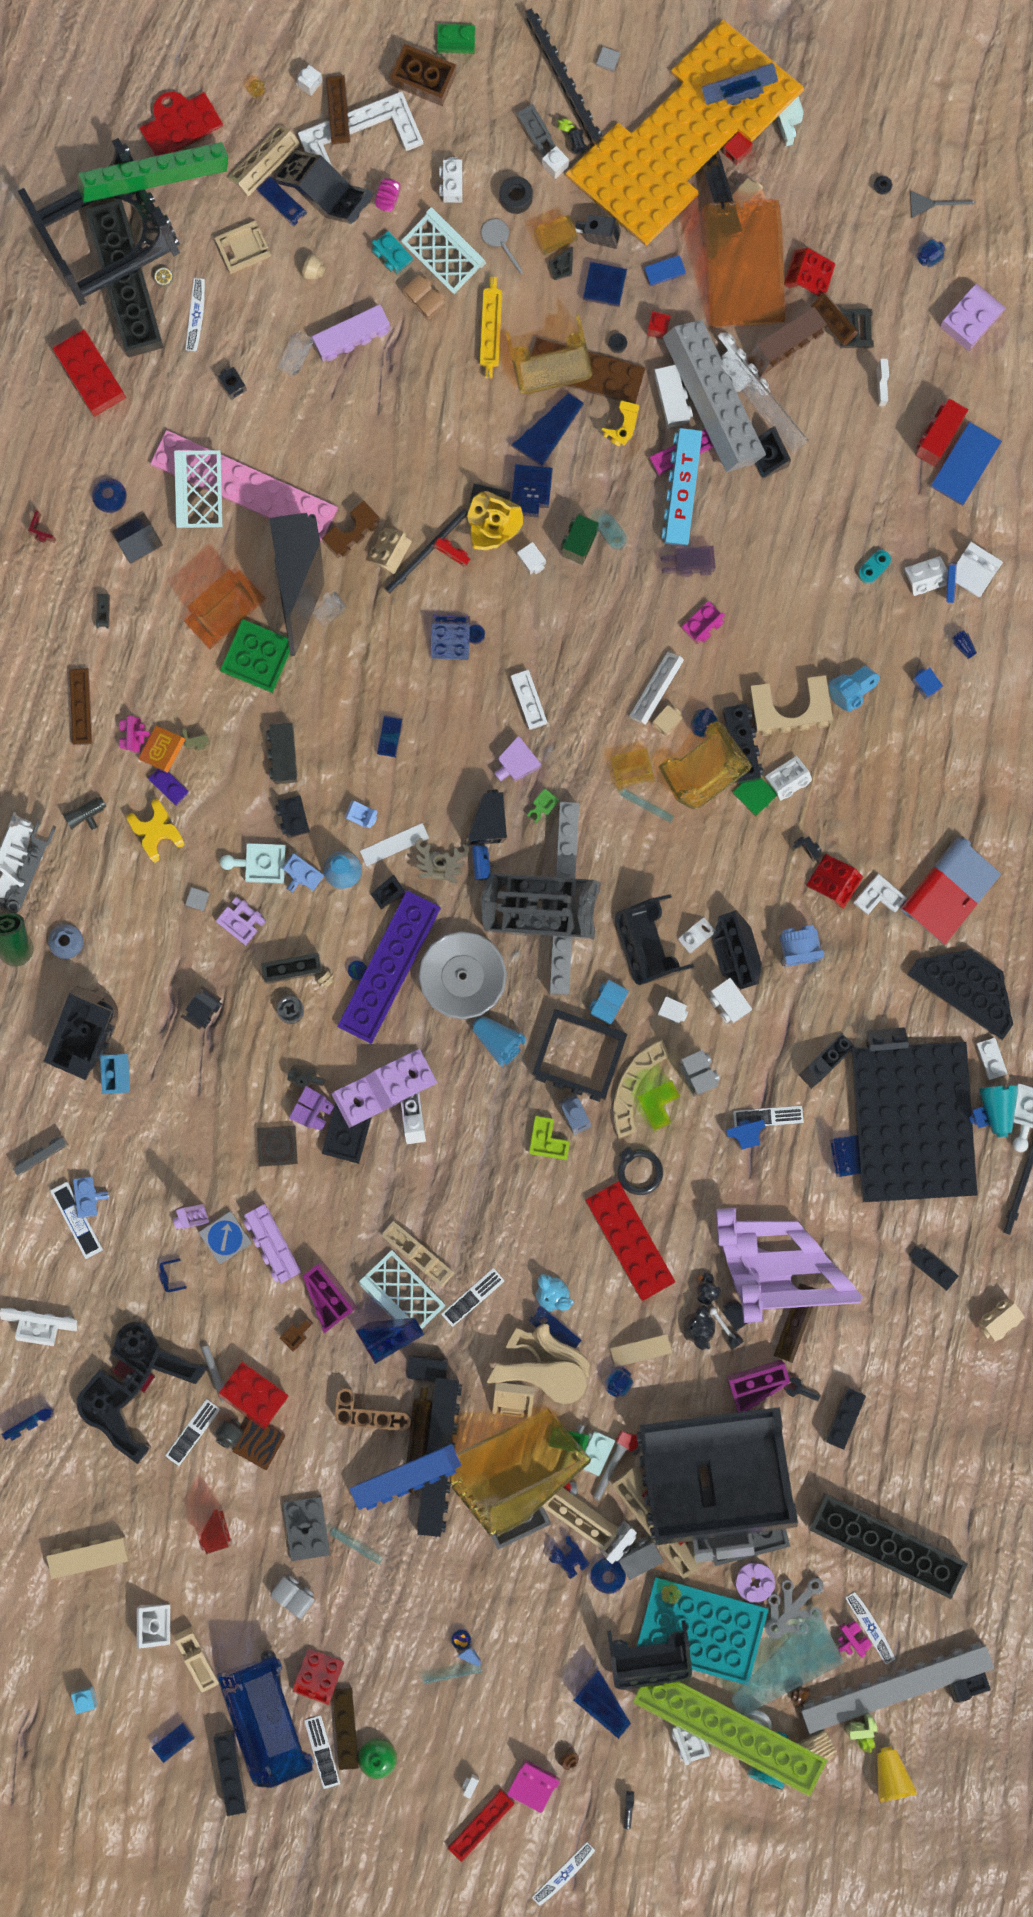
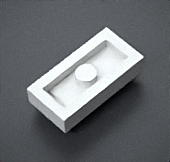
M995 1038L976 1044L988 1080L1008 1074Z

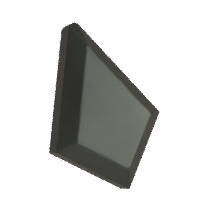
M570 247L549 261L554 281L572 276L573 247Z

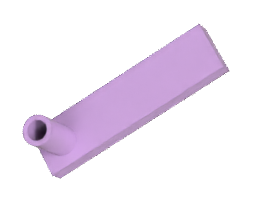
M204 1204L176 1210L178 1217L173 1218L176 1229H185L209 1223Z

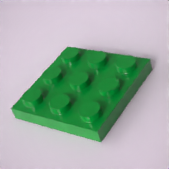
M242 619L220 672L273 694L290 656L288 638Z

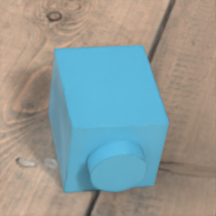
M93 1686L74 1691L71 1694L76 1714L94 1710L98 1706Z

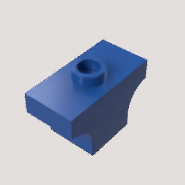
M746 1120L738 1122V1127L725 1130L727 1137L735 1138L739 1142L740 1149L743 1150L761 1145L759 1132L766 1126L764 1120L753 1123Z

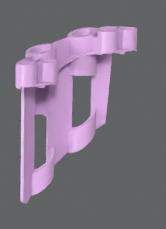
M736 1208L716 1209L718 1244L722 1247L736 1293L742 1304L744 1323L764 1322L762 1309L856 1304L861 1302L863 1296L830 1261L821 1247L798 1221H736ZM789 1235L801 1250L769 1252L757 1247V1237ZM822 1273L834 1288L799 1290L792 1284L791 1276Z

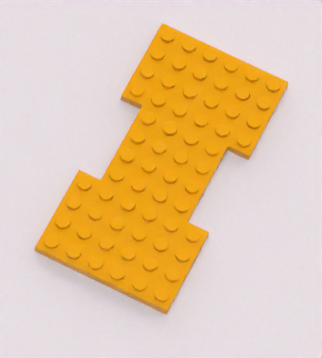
M724 19L671 70V74L682 84L634 132L630 133L618 122L600 142L596 143L566 173V177L611 217L617 218L618 223L645 246L699 195L698 190L687 181L736 132L739 131L752 142L804 91V87Z

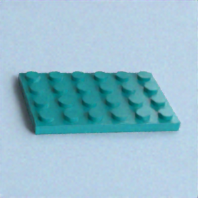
M655 1577L636 1647L668 1643L667 1638L669 1635L676 1631L682 1632L681 1621L685 1620L692 1670L749 1685L769 1609Z

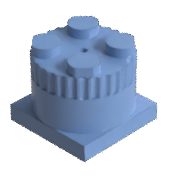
M814 925L804 926L800 929L801 931H795V928L783 930L782 935H779L783 954L782 965L784 967L818 962L823 959L824 952L820 948L818 931L814 929Z

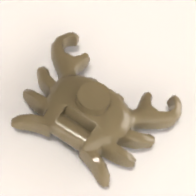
M423 838L417 839L415 848L425 858L423 859L420 855H416V859L420 863L416 867L424 872L419 874V879L433 878L455 884L458 883V880L453 876L462 874V871L457 869L463 867L465 861L456 862L468 856V846L463 844V849L465 850L463 853L458 852L457 848H454V856L451 857L448 853L439 854L436 851L430 854L431 845L427 844L426 847H421L420 843H422Z

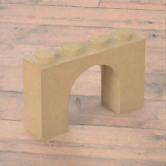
M826 675L806 679L808 709L803 715L796 718H786L775 710L770 683L750 686L749 691L756 734L761 733V736L771 735L773 731L788 733L794 728L803 731L817 725V728L828 727L829 723H832L833 717Z

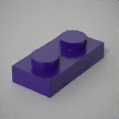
M157 769L148 778L175 806L189 794V791L169 772Z

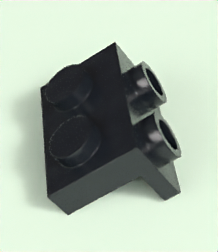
M905 1027L867 1031L866 1044L870 1051L909 1048Z

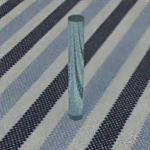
M623 790L621 794L623 798L669 823L672 822L673 815L627 790Z
M332 1529L331 1536L380 1565L383 1560L381 1556L337 1529Z
M481 1665L423 1676L424 1684L481 1673L482 1668Z

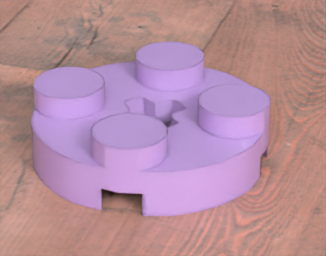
M750 1562L739 1569L735 1584L737 1591L744 1599L749 1602H761L766 1600L774 1591V1575L767 1566L757 1562ZM752 1577L760 1579L758 1587L750 1586Z

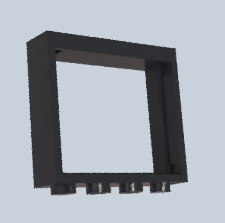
M554 1009L532 1073L535 1076L534 1080L546 1083V1080L553 1082L554 1087L564 1090V1087L572 1089L571 1093L580 1096L585 1093L590 1095L589 1099L598 1102L601 1099L605 1100L627 1033ZM557 1019L619 1040L602 1092L540 1071Z

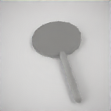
M499 219L487 221L481 230L483 241L492 247L502 245L519 273L522 274L523 270L505 245L509 237L508 226Z

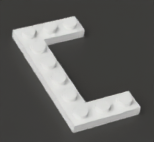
M403 92L348 113L350 134L392 118L406 151L423 145V140ZM330 120L299 132L298 136L305 152L321 155L331 165L323 146L331 142Z

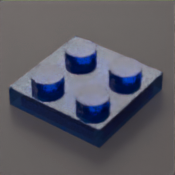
M590 262L583 300L620 307L627 269Z

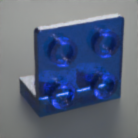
M432 615V659H469L470 616Z
M858 1136L830 1139L836 1178L860 1174Z

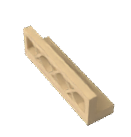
M279 124L228 176L229 180L238 185L243 193L249 196L300 145V142L291 130Z

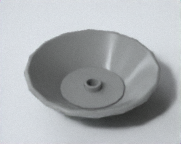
M460 931L444 935L430 945L421 959L418 977L422 994L432 1008L447 1017L468 1019L481 1016L496 1005L504 992L507 972L503 956L491 941L476 933ZM461 973H465L467 977L466 979L461 980L459 978V975Z

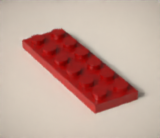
M619 1181L585 1200L642 1301L676 1283Z

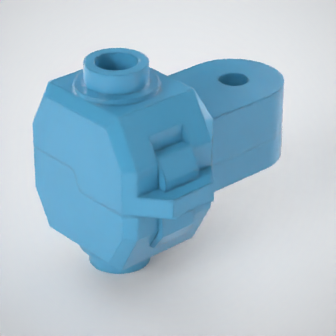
M868 666L860 668L852 675L841 674L837 678L831 679L828 683L830 697L840 708L851 712L862 705L863 695L878 684L880 677Z

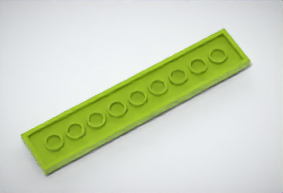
M681 1682L640 1687L633 1701L639 1707L809 1797L828 1761Z

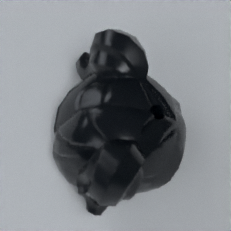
M701 1305L697 1307L695 1313L686 1316L682 1328L685 1339L692 1341L697 1348L704 1350L711 1347L709 1341L715 1334V1321L709 1315L707 1307Z

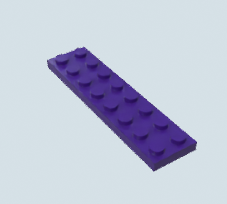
M408 890L406 891L337 1026L338 1028L370 1044L373 1043L441 907Z

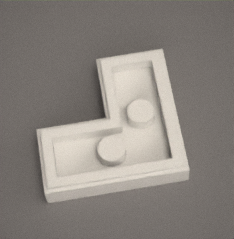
M880 359L876 368L879 406H885L888 402L887 380L889 378V365L887 359Z
M877 874L853 904L868 915L880 901L895 913L907 897L881 875Z

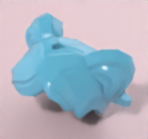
M546 1274L539 1276V1288L536 1292V1298L540 1306L550 1312L558 1309L563 1311L570 1309L574 1301L569 1298L567 1285L559 1278H551Z

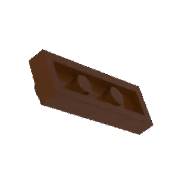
M823 292L811 305L812 308L815 307L828 324V328L843 345L846 346L859 332L826 293Z

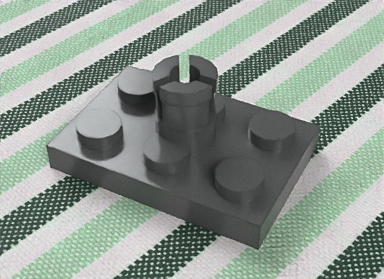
M322 1496L283 1502L291 1561L329 1556L330 1549Z

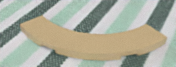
M663 1039L640 1052L630 1062L619 1081L613 1107L618 1139L637 1132L633 1119L635 1093L646 1073L662 1060L669 1058Z

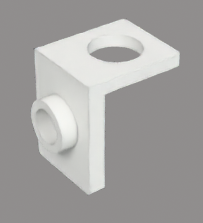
M702 918L678 940L689 953H692L714 934V928L705 918ZM702 925L708 928L709 933L703 930Z

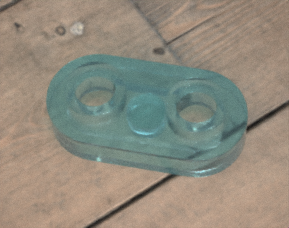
M609 514L601 515L597 520L599 522L598 531L611 548L615 550L622 549L627 542L625 532L613 516ZM607 522L610 524V526L608 528H604L603 523ZM614 538H620V543H615Z

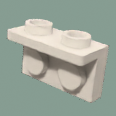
M797 756L765 776L767 782L777 793L780 801L789 798L795 791L806 787L812 781L809 770Z

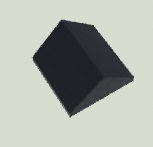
M774 426L758 436L766 453L763 458L755 463L762 478L789 467L791 459L776 427Z
M145 513L111 531L130 564L163 546Z

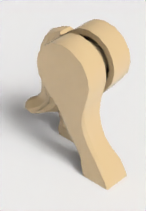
M548 1324L539 1325L533 1333L516 1328L506 1348H526L533 1352L538 1363H497L487 1380V1383L515 1380L526 1381L542 1389L555 1402L571 1404L579 1400L585 1392L586 1378L590 1374V1364L581 1352L556 1340L550 1334Z

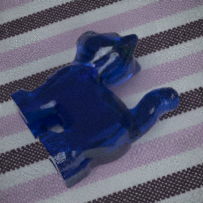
M566 1536L565 1542L571 1547V1550L564 1555L563 1551L554 1545V1548L550 1551L549 1561L552 1564H559L568 1574V1578L572 1579L578 1574L574 1569L576 1565H580V1569L583 1571L590 1563L584 1557L583 1551L577 1543L572 1541L570 1536Z

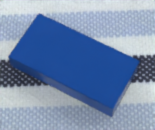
M680 255L644 267L650 286L686 274Z
M951 562L948 565L947 603H954L958 562Z

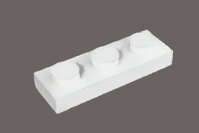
M529 670L512 675L511 680L529 730L547 725L548 723Z

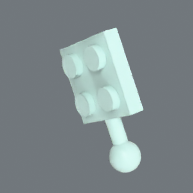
M247 844L246 859H234L231 855H224L220 859V866L225 870H230L234 866L246 867L245 882L284 884L285 871L281 868L285 864L286 846Z

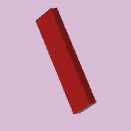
M500 1789L447 1849L458 1860L463 1862L512 1808L515 1802Z

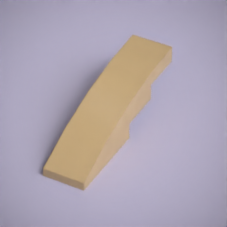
M393 1221L381 1235L440 1287L443 1288L454 1275L450 1268L396 1222Z

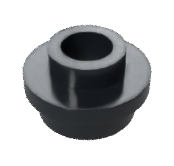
M887 176L877 177L873 184L874 190L880 195L888 194L892 189L891 179ZM880 183H886V187H881Z

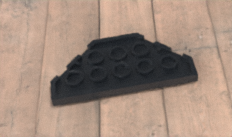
M972 949L917 959L907 973V976L1001 1041L1013 1026L1003 971Z

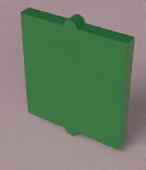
M762 778L758 781L742 783L733 792L755 817L765 807L768 808L769 803L777 797V793Z

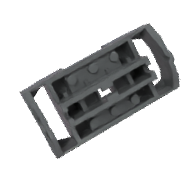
M491 874L485 884L481 897V918L484 930L491 933L529 936L531 934L557 936L565 939L594 940L595 900L600 892L601 882L590 879ZM503 885H507L506 892L500 891ZM497 895L498 898L502 899V904H497V911L504 913L502 925L497 923L495 914ZM538 900L542 901L541 909H537Z

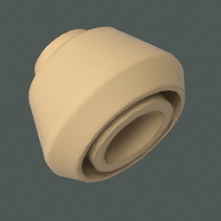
M309 255L302 270L304 279L317 280L318 277H322L325 271L323 262L316 255Z

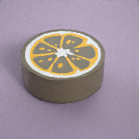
M166 267L157 269L154 274L155 282L160 287H169L173 283V274Z

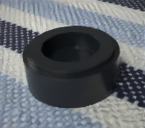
M620 333L613 334L609 338V349L614 353L624 352L627 348V338Z

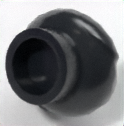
M706 1272L698 1277L700 1283L696 1287L697 1300L704 1305H711L712 1301L719 1298L721 1289L719 1286L717 1287L712 1284L714 1276Z

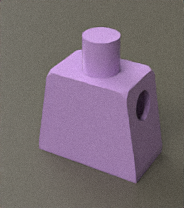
M518 736L498 758V762L502 767L495 771L494 775L500 782L508 776L516 782L540 769L541 763Z

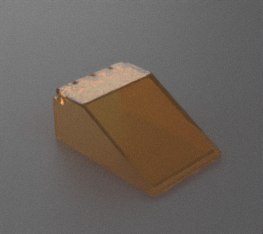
M759 200L743 201V208H740L739 201L724 202V209H721V203L704 205L701 214L710 328L785 322L783 237L779 200H762V206H759Z

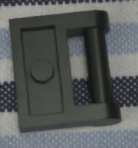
M840 309L858 331V316H862L864 321V340H859L858 332L846 346L840 342V348H873L874 340H872L871 332L872 309Z

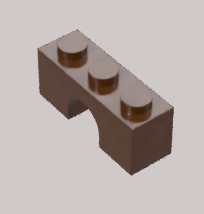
M364 500L350 512V517L356 523L353 531L345 533L335 526L322 538L323 543L338 559L349 554L350 548L355 543L357 545L365 539L364 535L369 530L372 532L379 526V516Z

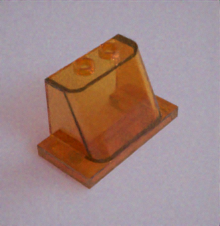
M228 569L187 606L191 615L184 620V623L210 650L233 630L242 619H245L264 602L266 598L241 571L234 574Z

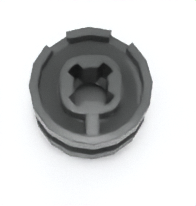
M287 996L278 1003L277 1013L284 1023L295 1024L303 1018L304 1006L298 998Z

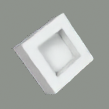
M472 1774L470 1779L466 1777L462 1785V1789H464L463 1795L469 1799L479 1782L478 1776Z

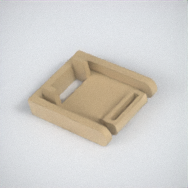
M256 221L215 237V241L230 274L271 257L270 251H267L268 246L260 228H256L258 226ZM230 245L235 256L230 261L223 247Z
M496 1383L493 1414H496L498 1407H501L500 1415L523 1417L524 1410H528L527 1418H531L535 1387Z

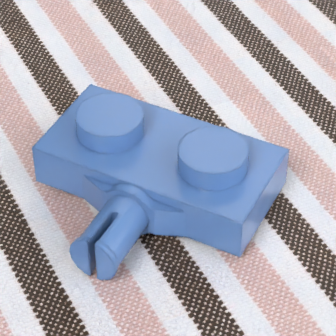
M294 853L291 854L281 868L293 879L286 888L292 893L298 884L305 885L314 891L324 877L322 873Z
M93 1177L73 1179L77 1218L97 1216V1200L109 1199L108 1191L96 1193Z

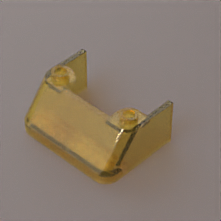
M575 315L579 332L572 333L567 337L566 349L530 357L529 350L524 346L512 347L510 334L505 332L518 389L521 393L531 394L585 381L591 377L592 369L579 315Z

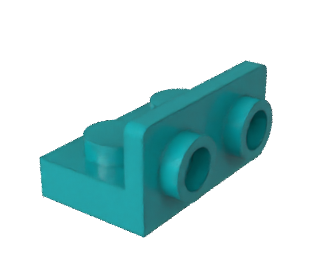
M387 231L377 241L373 240L371 242L373 254L377 258L381 257L385 261V267L390 272L394 271L396 275L413 261V257L390 231Z

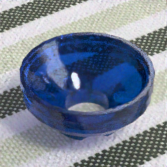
M106 478L94 486L92 499L95 506L102 512L114 513L120 510L126 503L127 493L119 481ZM111 488L113 496L110 498L103 497V490Z
M606 1558L597 1561L591 1569L592 1584L602 1593H615L625 1583L626 1573L619 1561L615 1560L612 1564ZM607 1571L614 1574V1580L611 1583L603 1580V1574Z

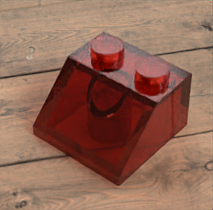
M218 1506L213 1511L201 1533L199 1544L201 1550H205L206 1554L228 1548L232 1544L222 1506Z

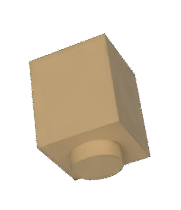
M668 705L657 716L652 725L667 737L681 722L682 717L680 715L682 713L673 706L671 708Z

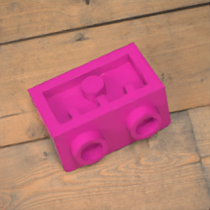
M708 601L681 629L696 644L700 641L704 643L711 636L710 632L714 628L718 629L723 625L725 614L723 612L720 613Z

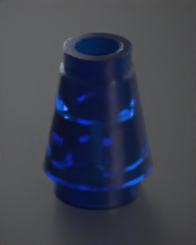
M965 630L960 631L951 638L953 640L952 644L967 659L977 654L970 635Z

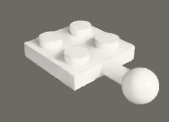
M1018 1083L1014 1123L1021 1124L1022 1128L1019 1137L1013 1141V1148L1017 1152H1024L1028 1148L1027 1135L1030 1127L1033 1128V1088Z

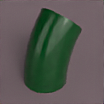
M16 913L0 914V959L9 966H22L31 959L34 950L33 942L26 930L24 918Z

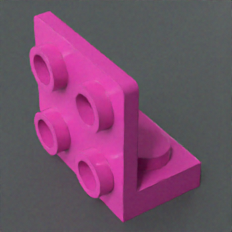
M525 1759L508 1791V1796L542 1813L554 1788L557 1789L560 1777Z

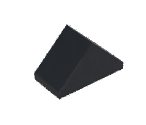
M392 875L373 891L371 896L382 910L406 892L395 875Z

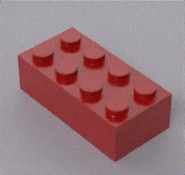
M85 329L52 348L94 417L126 399L123 390Z

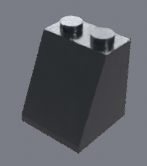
M493 789L487 790V793L483 794L469 828L465 846L503 843L507 839L503 792Z

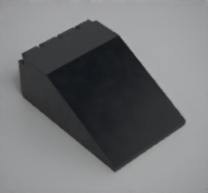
M307 513L272 517L269 519L290 656H295L325 584L316 516L314 514L308 516Z

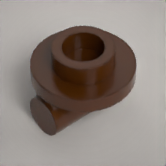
M796 1686L791 1692L793 1704L804 1707L803 1704L806 1703L810 1689Z
M570 1747L557 1762L563 1769L570 1770L577 1766L579 1756Z

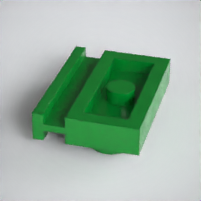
M438 24L437 53L475 54V25Z

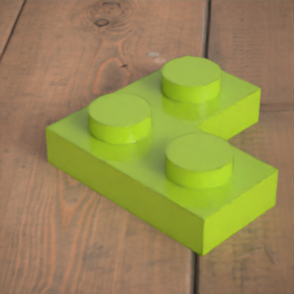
M535 1116L529 1154L567 1160L570 1141L551 1138L554 1119Z

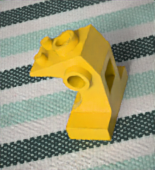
M621 401L619 410L624 416L623 425L616 430L602 428L603 436L606 439L610 436V441L618 447L620 445L625 446L633 436L640 405ZM625 431L627 435L621 437L620 432Z

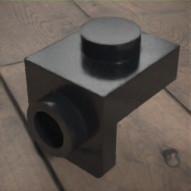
M802 836L794 841L793 851L803 846L813 862L821 857V848L817 842L813 843L810 837L804 838Z

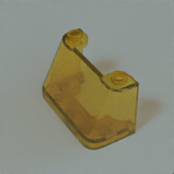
M719 721L708 726L706 730L708 738L683 758L668 757L658 766L676 800L693 810L704 806L746 774L752 766L743 751Z

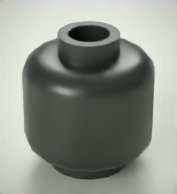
M235 1419L230 1421L223 1420L214 1433L215 1441L226 1449L235 1447L243 1436V1430L240 1428L241 1423Z

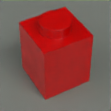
M738 132L724 146L723 154L732 163L737 165L752 150L753 143Z
M652 311L647 336L663 339V336L667 334L671 316Z

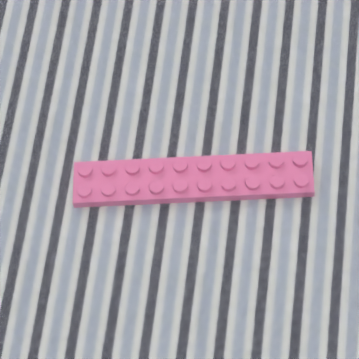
M166 430L152 459L151 466L175 476L174 451H210V449ZM217 454L208 455L203 461L212 468L217 463ZM186 455L187 464L191 468L200 461L195 455ZM221 455L222 498L269 519L300 513H307L308 516L314 514L317 520L320 542L323 543L322 538L327 534L338 511V507ZM202 462L194 469L202 478L210 470ZM211 471L204 480L213 487L217 483V476ZM193 472L187 477V482L196 485L201 480ZM203 481L198 485V487L206 491L210 490ZM218 485L214 488V490H215L217 493H218Z

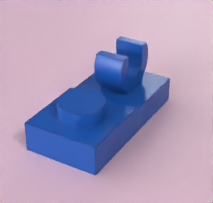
M984 1107L974 1109V1114L969 1117L971 1124L977 1125L978 1129L988 1126L989 1121Z

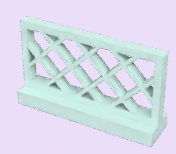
M431 207L426 212L427 214L401 242L455 294L479 268L486 264V261ZM427 221L433 225V233H422V226ZM412 236H419V247H411L407 243ZM422 236H433V246H422ZM435 236H444L446 238V246H435ZM433 249V260H425L422 257V250ZM435 249H446V259H435ZM449 249H457L459 251V259H449ZM446 262V273H438L435 270V263ZM449 262H459V272L449 273ZM462 262H470L474 266L469 272H462ZM459 275V283L453 288L449 284V276Z
M221 450L174 451L176 528L222 527ZM217 454V463L212 468L203 461L208 455ZM186 455H195L200 461L191 468L187 464ZM201 462L210 469L203 478L194 471ZM211 471L217 476V483L213 487L204 480ZM192 472L201 479L194 487L187 483V477ZM202 481L210 488L203 497L195 490ZM187 485L191 488V490L188 493ZM217 485H218V493L214 490V488H215ZM192 491L201 498L194 507L187 499ZM211 491L218 496V501L213 507L204 499ZM202 501L211 508L204 516L195 509ZM194 510L201 519L196 524H188V515ZM213 510L218 515V523H209L205 517ZM202 520H204L207 524H199V523H200Z
M392 1250L358 1282L366 1293L411 1339L446 1306ZM391 1256L397 1261V1269H386V1261ZM374 1272H383V1283H375L370 1276ZM386 1272H397V1283H386ZM399 1272H407L410 1275V1283H399ZM386 1286H397V1297H389L386 1294ZM399 1286H410V1297H399ZM413 1286H421L424 1289V1297H413ZM392 1299H397V1305ZM399 1300H410V1311H402L399 1308ZM413 1300H424V1311H413ZM426 1300H434L439 1307L435 1311H426ZM413 1313L424 1314V1322L419 1327L413 1322Z

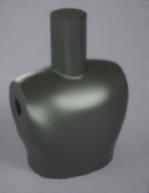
M294 1065L287 1077L288 1081L298 1087H305L310 1083L323 1086L325 1083V1079L317 1077L316 1070L311 1066L302 1067Z

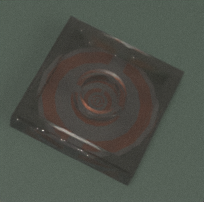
M296 1126L257 1128L259 1167L298 1164Z

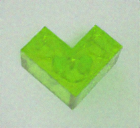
M672 1080L636 1097L653 1132L671 1124L664 1105L680 1098Z

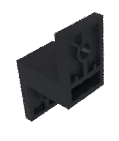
M294 150L273 178L279 185L295 188L325 218L352 224L359 218L360 212L364 207L368 206L374 195L369 189L350 185L321 155Z

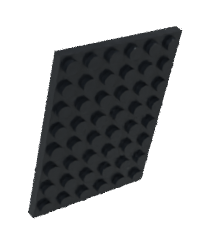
M967 1042L909 1045V1048L870 1051L869 1047L852 1048L862 1203L978 1196L973 1124H971L969 1119L972 1116Z

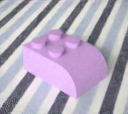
M976 284L944 319L940 328L966 350L970 351L1005 311L1006 307L980 285Z

